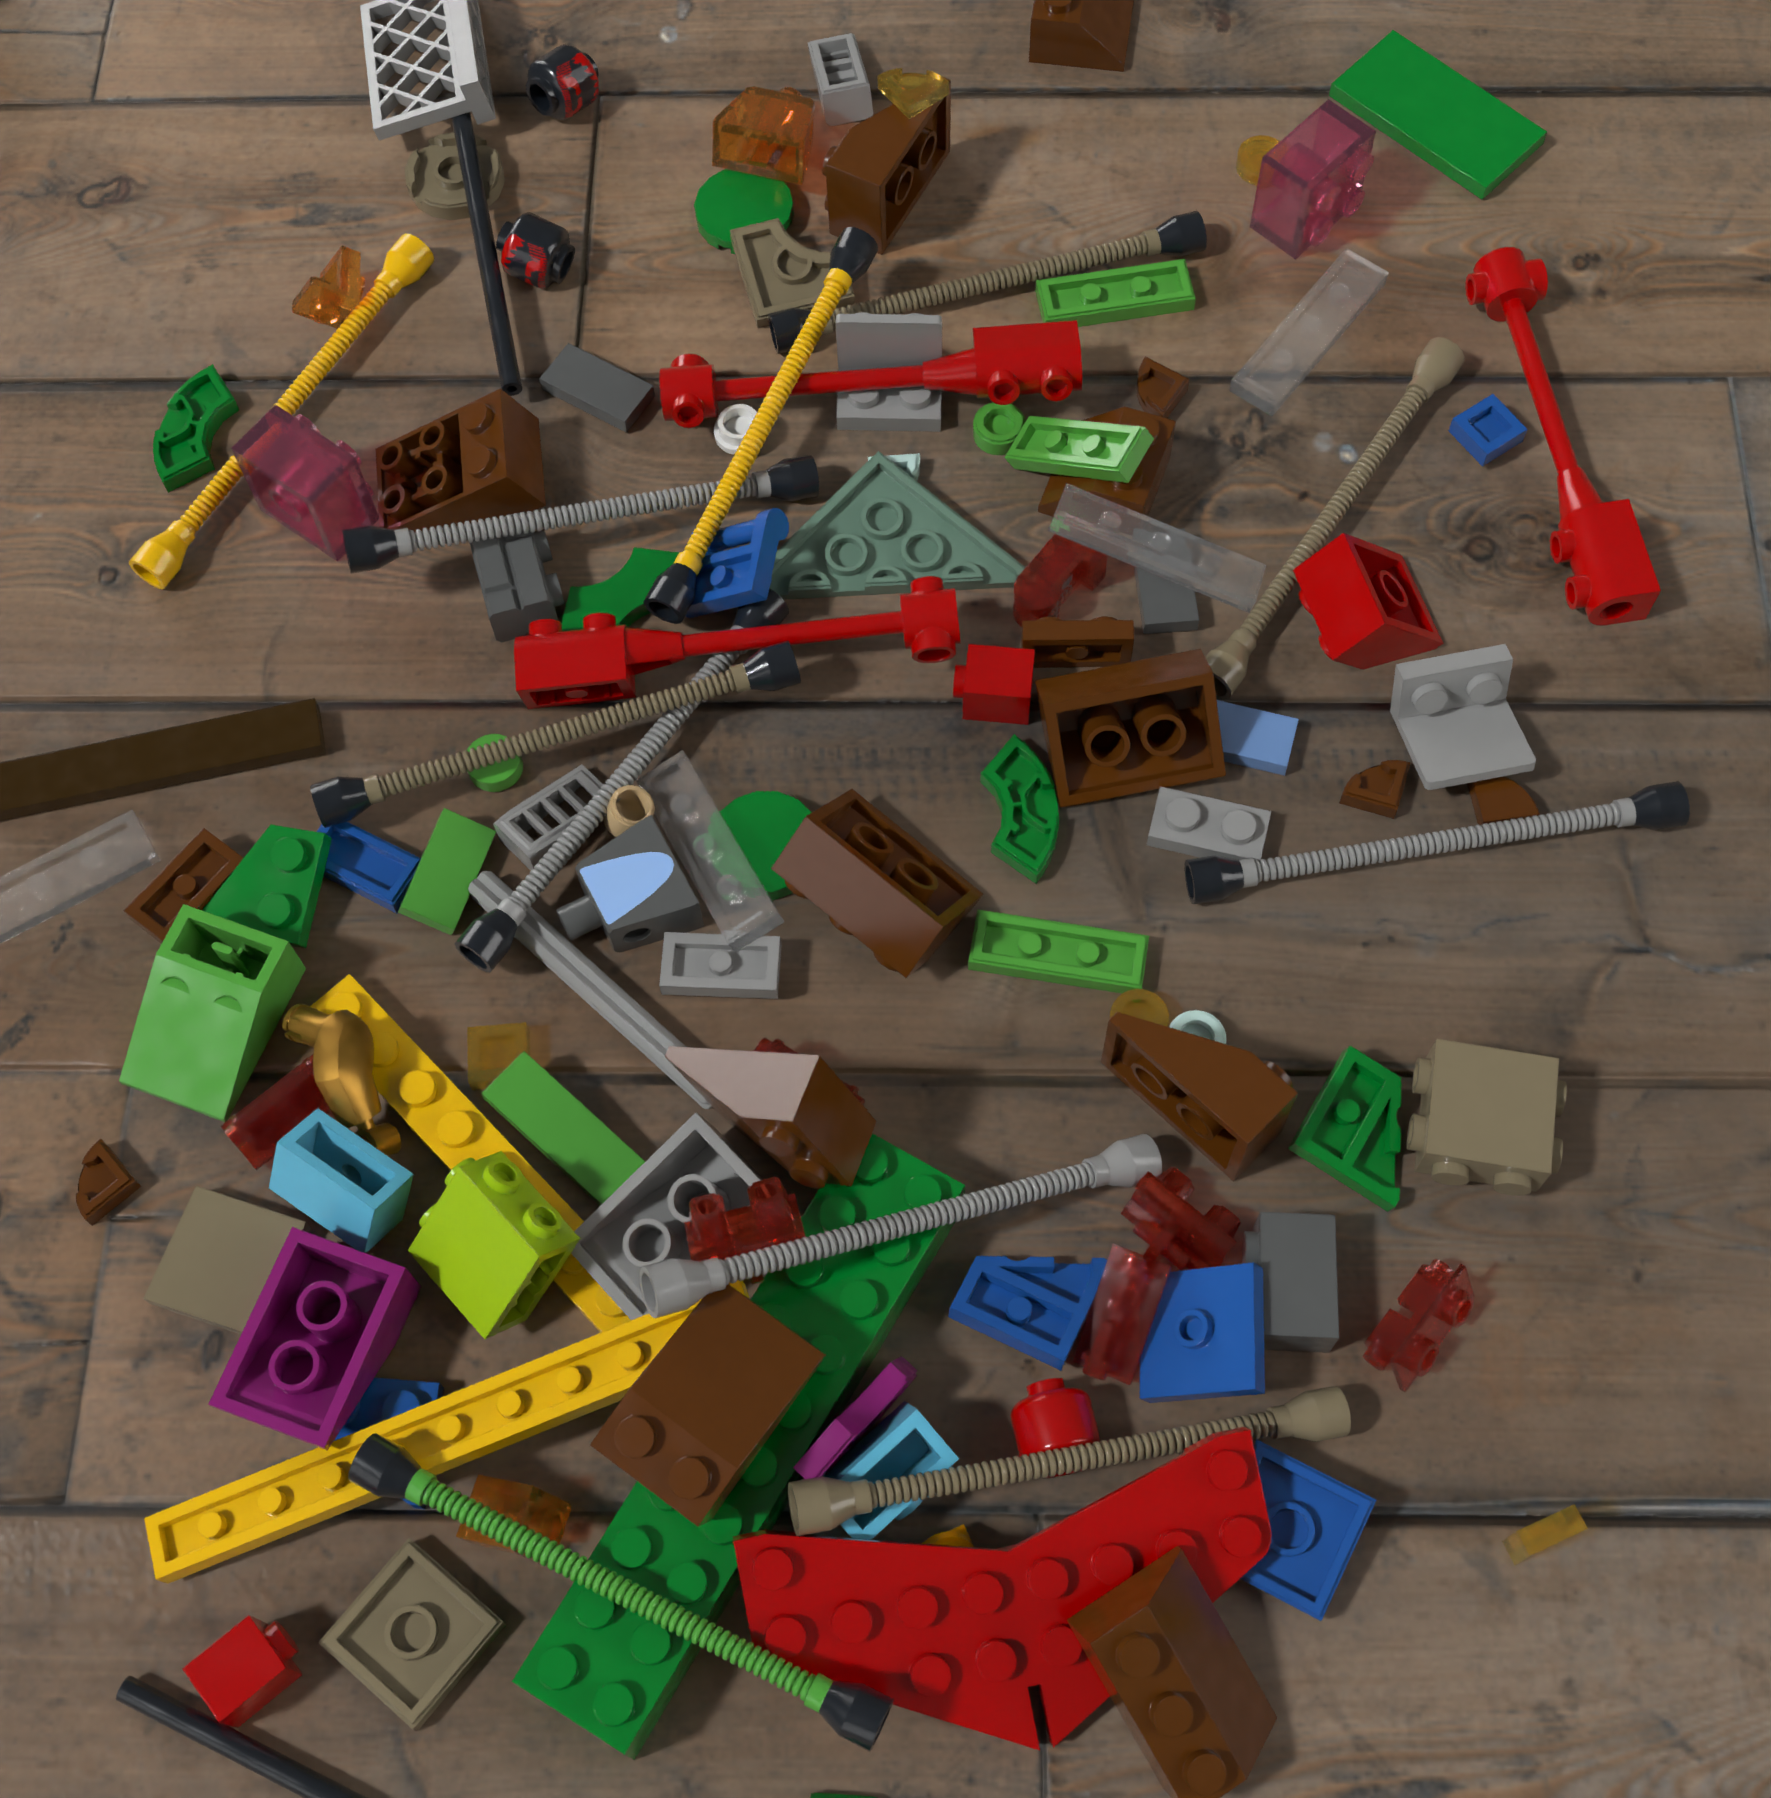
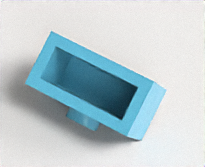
M317 1108L277 1142L269 1189L354 1249L367 1253L403 1220L414 1174Z
M903 1401L849 1450L824 1477L848 1482L866 1479L868 1482H873V1484H875V1481L880 1480L883 1483L884 1479L891 1481L892 1478L897 1477L899 1480L901 1476H906L907 1478L910 1474L916 1476L917 1473H922L924 1476V1473L927 1471L932 1474L934 1470L939 1472L944 1468L948 1470L959 1458L915 1407ZM918 1497L917 1501H912L910 1498L908 1503H904L902 1500V1503L895 1504L894 1502L891 1506L885 1503L884 1507H879L877 1504V1507L872 1509L871 1513L855 1515L840 1525L852 1539L872 1540L894 1518L897 1520L905 1518L923 1500Z

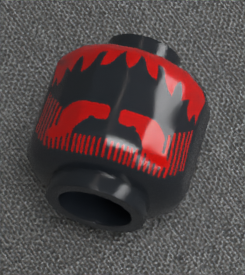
M566 44L560 45L530 65L527 74L528 81L526 83L528 98L535 109L542 115L558 120L568 119L596 100L599 93L597 65L588 54L581 52L576 47Z
M530 212L522 214L514 223L505 222L496 241V249L502 252L501 263L503 270L507 274L540 289L548 288L553 282L558 284L563 282L570 270L575 255V247L570 245L569 233L565 228Z

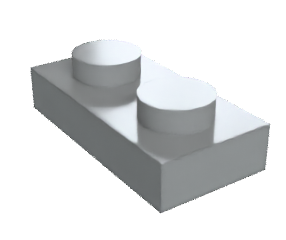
M1160 786L1147 846L1200 858L1216 855L1236 860L1253 858L1260 862L1271 811Z
M664 932L659 983L661 994L778 999L781 938L780 936Z

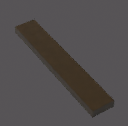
M312 698L0 762V821L325 755L326 749L320 707L316 699Z

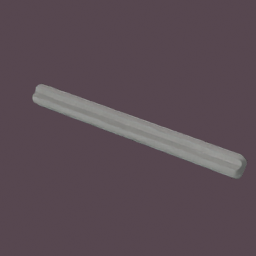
M492 871L481 872L468 887L472 899L487 912L495 909L504 898H508L513 892ZM532 907L527 909L526 917L518 925L514 937L702 1108L711 1109L712 1106L664 1057L669 1046H686Z

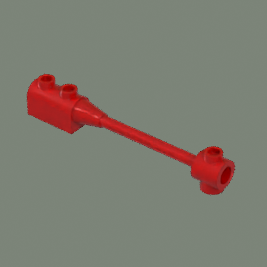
M1503 247L1493 250L1481 257L1475 264L1473 273L1467 275L1465 283L1466 296L1470 305L1483 303L1490 319L1494 321H1507L1558 473L1557 489L1560 522L1558 524L1559 530L1551 533L1550 551L1555 563L1570 562L1574 576L1568 577L1565 582L1567 604L1572 610L1585 608L1589 622L1594 625H1611L1644 620L1647 618L1661 589L1630 500L1623 499L1603 502L1584 470L1579 467L1527 315L1536 305L1537 301L1543 300L1546 297L1548 276L1545 264L1540 258L1526 260L1523 252L1515 247Z
M1077 320L973 328L974 348L928 360L922 362L923 365L800 374L789 396L924 386V389L977 395V398H990L992 402L998 405L1011 404L1019 395L1042 394L1048 400L1061 401L1066 399L1072 391H1082V356ZM696 354L680 355L672 361L670 367L660 368V397L664 420L675 421L676 424L684 428L696 427L702 423L704 418L718 417V401L765 398L776 376L716 380L714 365L709 364L703 357Z
M926 576L917 578L910 583L911 593L900 594L901 611L687 635L674 631L629 628L626 624L616 625V617L608 613L589 614L583 618V629L562 631V623L560 621L539 619L529 624V635L517 636L514 640L516 692L527 709L636 698L635 674L674 664L690 656L761 649L787 640L790 645L904 633L905 648L911 649L914 661L920 663L943 662L953 658L956 655L955 644H961L955 588L944 589L941 578Z

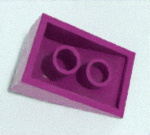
M292 1227L208 1405L328 1451L396 1345L422 1286L403 1266Z

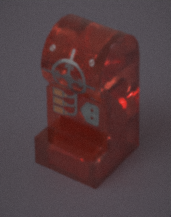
M1064 523L1014 583L1015 602L1013 604L1015 621L1022 627V621H1036L1043 617L1059 618L1060 606L1080 584L1093 591L1105 578L1108 551Z

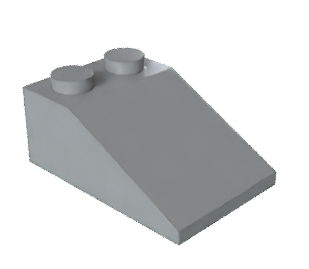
M696 1112L574 1231L581 1239L571 1254L629 1319L633 1320L649 1313L640 1288L639 1273L642 1266L672 1258L703 1261L717 1257L719 1260H724L727 1257L740 1256L742 1253L748 1254V1252L754 1251L794 1210L711 1123Z

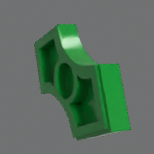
M634 547L627 563L611 578L589 586H570L562 619V631L583 629V618L593 613L612 614L616 617V625L626 624L627 627L639 618L650 614L651 612L644 606V600L657 576L674 563L679 552Z

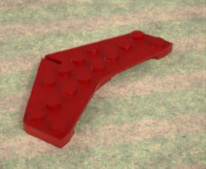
M1239 1427L1212 1433L1183 1449L1184 1453L1018 1544L996 1549L810 1535L797 1536L793 1531L766 1529L733 1536L750 1635L754 1648L760 1646L762 1647V1652L768 1650L770 1656L776 1654L777 1660L784 1658L785 1664L791 1662L793 1663V1668L799 1666L801 1672L807 1670L809 1672L808 1676L811 1674L817 1676L818 1673H821L834 1681L863 1683L893 1698V1705L1040 1751L1028 1687L1038 1685L1049 1741L1054 1748L1110 1697L1068 1624L1067 1619L1176 1546L1183 1550L1212 1603L1256 1565L1268 1552L1272 1534L1251 1430L1246 1427Z

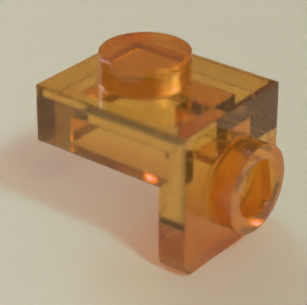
M341 246L320 273V278L310 277L292 301V312L319 324H325L338 329L359 303L364 291L365 277L360 275L361 252Z
M480 1474L477 1476L469 1498L475 1499L476 1503H483L484 1507L489 1506L491 1510L498 1511V1515L502 1513L506 1518H512L513 1522L518 1521L520 1526L526 1525L528 1529H533L535 1534L539 1532L543 1537H549L550 1541L555 1540L557 1546L564 1535L565 1526L571 1512L570 1503L533 1485ZM460 1523L456 1534L457 1538L474 1545L517 1554L526 1558L525 1554L521 1555L518 1553V1549L513 1551L510 1546L505 1547L503 1542L497 1543L495 1539H490L488 1535H482L481 1530L476 1532L473 1527H467L466 1523Z

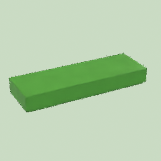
M1185 259L1036 280L1035 289L1043 323L1077 320L1078 327L1194 310L1196 300Z
M1029 416L1006 453L1005 459L1017 470L1129 483L1154 438L1142 426Z
M977 909L968 970L1140 996L1149 936Z
M525 1051L481 1093L487 1103L599 1206L645 1163L637 1153Z

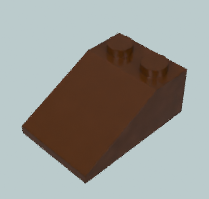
M940 77L848 130L838 146H832L829 149L823 162L822 173L826 176L827 195L825 198V210L828 211L830 234L839 237L844 228L856 227L862 229L875 239L878 244L877 253L881 255L884 253L950 153V79Z
M1116 1012L1108 1021L1101 1063L1233 1182L1282 1132L1298 1092L1292 1088L1293 1083L1289 1076L1271 1061L1263 1063L1251 1051L1124 1013Z
M668 1047L664 1057L724 1120L788 1170L790 1176L795 1181L811 1188H823L825 1184L852 1186L877 1121L820 1055Z
M728 1284L725 1289L709 1293L703 1297L629 1388L590 1446L696 1526H701L711 1521L821 1364L826 1354Z

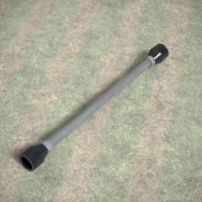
M811 455L786 458L766 470L752 472V475H749L748 478L746 477L736 498L742 499L744 496L748 498L750 494L757 499L774 497L788 501L817 497L819 495V476L815 460ZM718 480L715 483L711 481L709 484L703 483L702 486L700 484L695 486L689 485V487L683 486L682 489L676 487L675 490L670 488L669 491L667 489H663L662 492L656 490L655 493L650 491L649 494L643 492L642 496L637 493L635 497L631 494L628 497L626 495L622 496V499L616 497L615 500L613 498H609L608 501L602 499L601 502L600 500H595V503L593 501H589L588 504L582 502L581 506L579 503H576L574 506L569 504L568 507L562 505L561 509L556 506L554 510L550 507L547 511L541 509L540 512L538 510H534L533 513L527 511L526 514L520 512V515L514 513L513 516L507 514L506 518L500 515L499 519L494 516L492 520L488 517L485 521L479 519L478 522L476 520H472L471 523L465 521L464 524L458 522L457 526L455 523H451L450 527L448 524H445L443 528L441 525H438L436 529L432 526L429 530L423 528L422 531L416 529L414 532L413 530L408 531V528L392 530L367 525L342 529V535L350 573L352 574L380 569L399 557L413 555L417 548L420 551H423L424 547L430 550L431 546L436 549L438 545L445 547V544L447 546H452V543L459 545V542L465 544L466 540L472 543L473 539L476 542L480 541V538L485 541L487 537L493 539L494 536L500 538L501 535L503 537H507L508 534L514 536L515 533L521 535L522 531L524 534H527L528 531L534 533L535 529L540 532L542 528L548 530L549 527L555 529L556 526L558 528H562L563 525L569 527L570 524L575 526L576 522L582 525L583 521L589 524L590 520L595 523L597 519L601 522L603 519L610 520V517L616 519L617 516L619 518H623L624 515L630 517L631 514L636 516L637 513L643 515L644 511L646 514H649L651 511L656 513L657 510L662 512L664 508L668 511L671 508H683L684 505L690 507L691 505L696 506L697 503L699 505H703L704 502L708 504L720 481Z
M769 588L767 600L738 607L733 626L730 630L781 624L789 614V608L782 597ZM748 650L713 654L691 681L695 680L698 682L700 678L705 680L707 676L712 678L713 674L718 676L720 672L725 674V671L733 665L739 655L745 654ZM696 700L694 704L688 702V706L684 707L681 705L679 709L675 706L672 711L668 708L667 712L663 713L662 717L645 734V738L640 740L636 748L631 751L632 753H629L627 758L623 760V763L619 765V768L614 771L610 779H607L606 784L602 785L597 794L588 802V805L581 810L579 816L575 817V821L570 823V826L561 834L557 842H554L552 848H549L548 853H545L543 858L539 860V864H536L534 869L529 872L530 875H527L525 880H522L520 885L517 886L516 891H513L508 898H504L495 909L475 919L454 943L456 949L466 960L480 970L491 973L510 950L517 927L526 917V911L531 907V903L536 901V898L540 896V892H543L545 887L550 884L549 881L554 879V876L559 873L563 865H566L567 860L571 859L572 854L576 853V849H579L581 844L585 842V838H588L590 833L594 831V828L602 822L603 817H606L608 803L613 793L620 787L632 785L637 780L638 776L642 774V770L647 768V765L651 763L655 755L662 750L668 740L672 738V735L677 732L701 702Z
M1679 781L1647 786L1628 798L1613 800L1609 805H1597L1595 807H1588V809L1584 807L1581 810L1574 809V811L1567 810V812L1561 811L1560 813L1535 815L1531 818L1528 816L1524 819L1518 818L1517 820L1511 819L1510 821L1504 820L1503 822L1478 824L1474 827L1448 829L1446 832L1444 830L1439 831V833L1437 831L1428 832L1424 835L1398 837L1396 840L1394 838L1389 839V841L1385 839L1382 842L1378 840L1374 843L1354 844L1353 847L1351 845L1346 846V848L1341 846L1339 849L1335 847L1332 850L1311 851L1310 854L1308 852H1304L1303 855L1298 853L1296 856L1291 854L1289 857L1285 855L1281 858H1268L1267 861L1261 859L1259 862L1253 858L1236 860L1216 855L1185 860L1184 864L1185 881L1191 903L1200 904L1223 900L1242 888L1257 886L1262 880L1264 882L1269 881V878L1270 880H1276V877L1283 879V877H1296L1298 874L1303 876L1305 873L1309 875L1312 872L1340 870L1341 867L1343 869L1348 868V866L1352 868L1355 865L1359 867L1362 864L1390 862L1391 859L1396 861L1398 858L1402 860L1405 857L1433 855L1434 853L1439 854L1441 851L1446 853L1448 850L1452 852L1455 849L1483 847L1484 845H1496L1498 842L1502 844L1505 841L1508 843L1512 842V840H1526V838H1539L1540 836H1552L1555 833L1558 835L1562 834V832L1569 833V831L1575 832L1576 830L1582 831L1583 829L1589 830L1590 828L1595 829L1616 825L1618 828L1632 825L1651 830L1684 826L1689 820L1690 805L1684 786Z

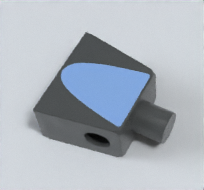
M652 815L642 819L580 861L575 870L585 896L556 909L559 919L571 941L602 927L615 952H624L664 940V932L687 933L704 926L699 902Z

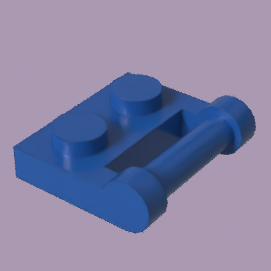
M772 508L761 511L757 514L756 519L720 528L717 531L707 553L702 559L703 566L696 580L695 599L686 617L694 618L767 600L778 542L784 540L789 533L788 518L781 509Z

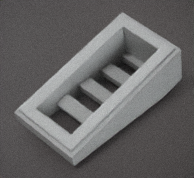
M849 33L808 42L809 55L827 125L846 124L866 120L873 116L870 84L855 35Z
M581 764L513 807L494 822L493 825L499 840L530 870L534 869V866L539 864V860L543 858L545 853H548L549 848H552L554 842H557L561 834L566 831V828L570 826L572 821H575V817L579 816L581 810L586 806L574 792L583 786L594 796L603 784ZM564 800L578 812L571 818L558 806ZM548 813L560 824L554 829L542 820ZM532 827L542 835L535 841L526 833Z

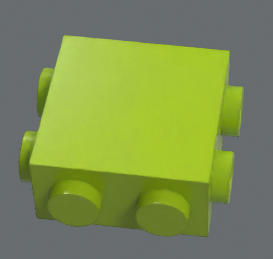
M502 1151L476 1161L474 1158H467L448 1173L445 1178L446 1189L438 1202L430 1207L421 1217L419 1225L422 1228L407 1250L484 1339L490 1338L528 1319L581 1239L562 1219L560 1213L543 1198L524 1177L520 1169Z

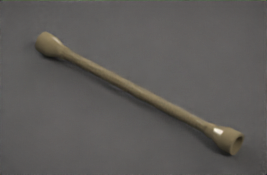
M1436 337L1429 341L1415 361L1413 377L1406 387V393L1310 527V530L1307 531L1283 565L1279 574L1272 581V584L1269 585L1261 599L1254 606V609L1247 616L1240 629L1234 630L1227 641L1210 650L1205 658L1213 671L1216 699H1229L1246 676L1249 656L1257 646L1256 640L1298 583L1293 569L1323 547L1422 404L1427 403L1433 393L1449 385L1462 367L1465 356L1456 343L1443 337Z
M1337 1386L1302 1392L1284 1405L1269 1407L1265 1412H1259L1256 1415L1236 1416L1233 1419H1220L1217 1422L1214 1420L1210 1421V1423L1204 1422L1202 1425L1197 1423L1194 1426L1174 1427L1171 1430L1164 1429L1163 1432L1158 1430L1155 1433L1135 1434L1132 1437L1125 1436L1124 1439L1118 1437L1116 1440L1109 1439L1108 1441L1102 1440L1100 1443L1096 1441L1092 1444H1079L1077 1447H1063L1061 1450L1056 1448L1053 1452L1051 1450H1046L1045 1453L1043 1451L1037 1452V1455L1035 1453H1030L1029 1456L1023 1454L1021 1458L1017 1455L1013 1459L1007 1457L1005 1461L1002 1458L998 1459L997 1462L995 1460H990L989 1463L983 1461L981 1464L974 1463L972 1466L967 1464L965 1467L958 1466L956 1469L950 1467L948 1471L944 1468L940 1472L934 1470L932 1474L927 1471L924 1473V1476L922 1473H917L916 1476L910 1474L907 1478L906 1476H901L899 1480L897 1477L892 1478L891 1481L884 1479L883 1483L877 1480L875 1484L868 1482L866 1479L848 1482L823 1476L788 1483L790 1513L797 1536L830 1531L855 1515L871 1513L872 1509L877 1507V1504L879 1507H884L885 1503L891 1506L894 1502L895 1504L902 1503V1500L904 1503H908L910 1498L912 1501H917L918 1497L924 1500L926 1497L933 1498L935 1495L941 1497L943 1493L950 1495L951 1491L953 1494H957L959 1490L963 1493L967 1489L969 1491H973L975 1488L980 1490L984 1486L985 1488H990L992 1485L994 1487L999 1486L1000 1483L1002 1485H1006L1008 1482L1013 1484L1016 1480L1018 1482H1022L1024 1479L1029 1481L1032 1477L1033 1479H1039L1040 1476L1046 1478L1048 1475L1055 1476L1056 1473L1058 1475H1062L1064 1472L1068 1474L1072 1470L1074 1472H1078L1080 1469L1085 1471L1088 1468L1094 1469L1096 1466L1101 1468L1104 1465H1117L1120 1462L1122 1464L1127 1463V1461L1134 1462L1135 1459L1137 1461L1143 1460V1458L1150 1459L1151 1456L1156 1458L1159 1455L1179 1454L1184 1451L1183 1449L1212 1433L1239 1427L1250 1429L1252 1439L1254 1440L1260 1437L1266 1438L1267 1436L1273 1439L1293 1437L1312 1442L1348 1436L1351 1429L1350 1410L1342 1390Z

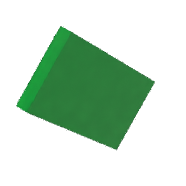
M1394 30L1331 83L1329 96L1481 200L1542 146L1547 134L1546 130Z

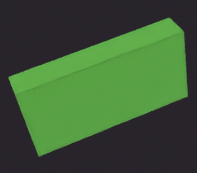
M444 808L440 813L398 913L451 935L457 926L470 895L468 887L477 878L496 831Z

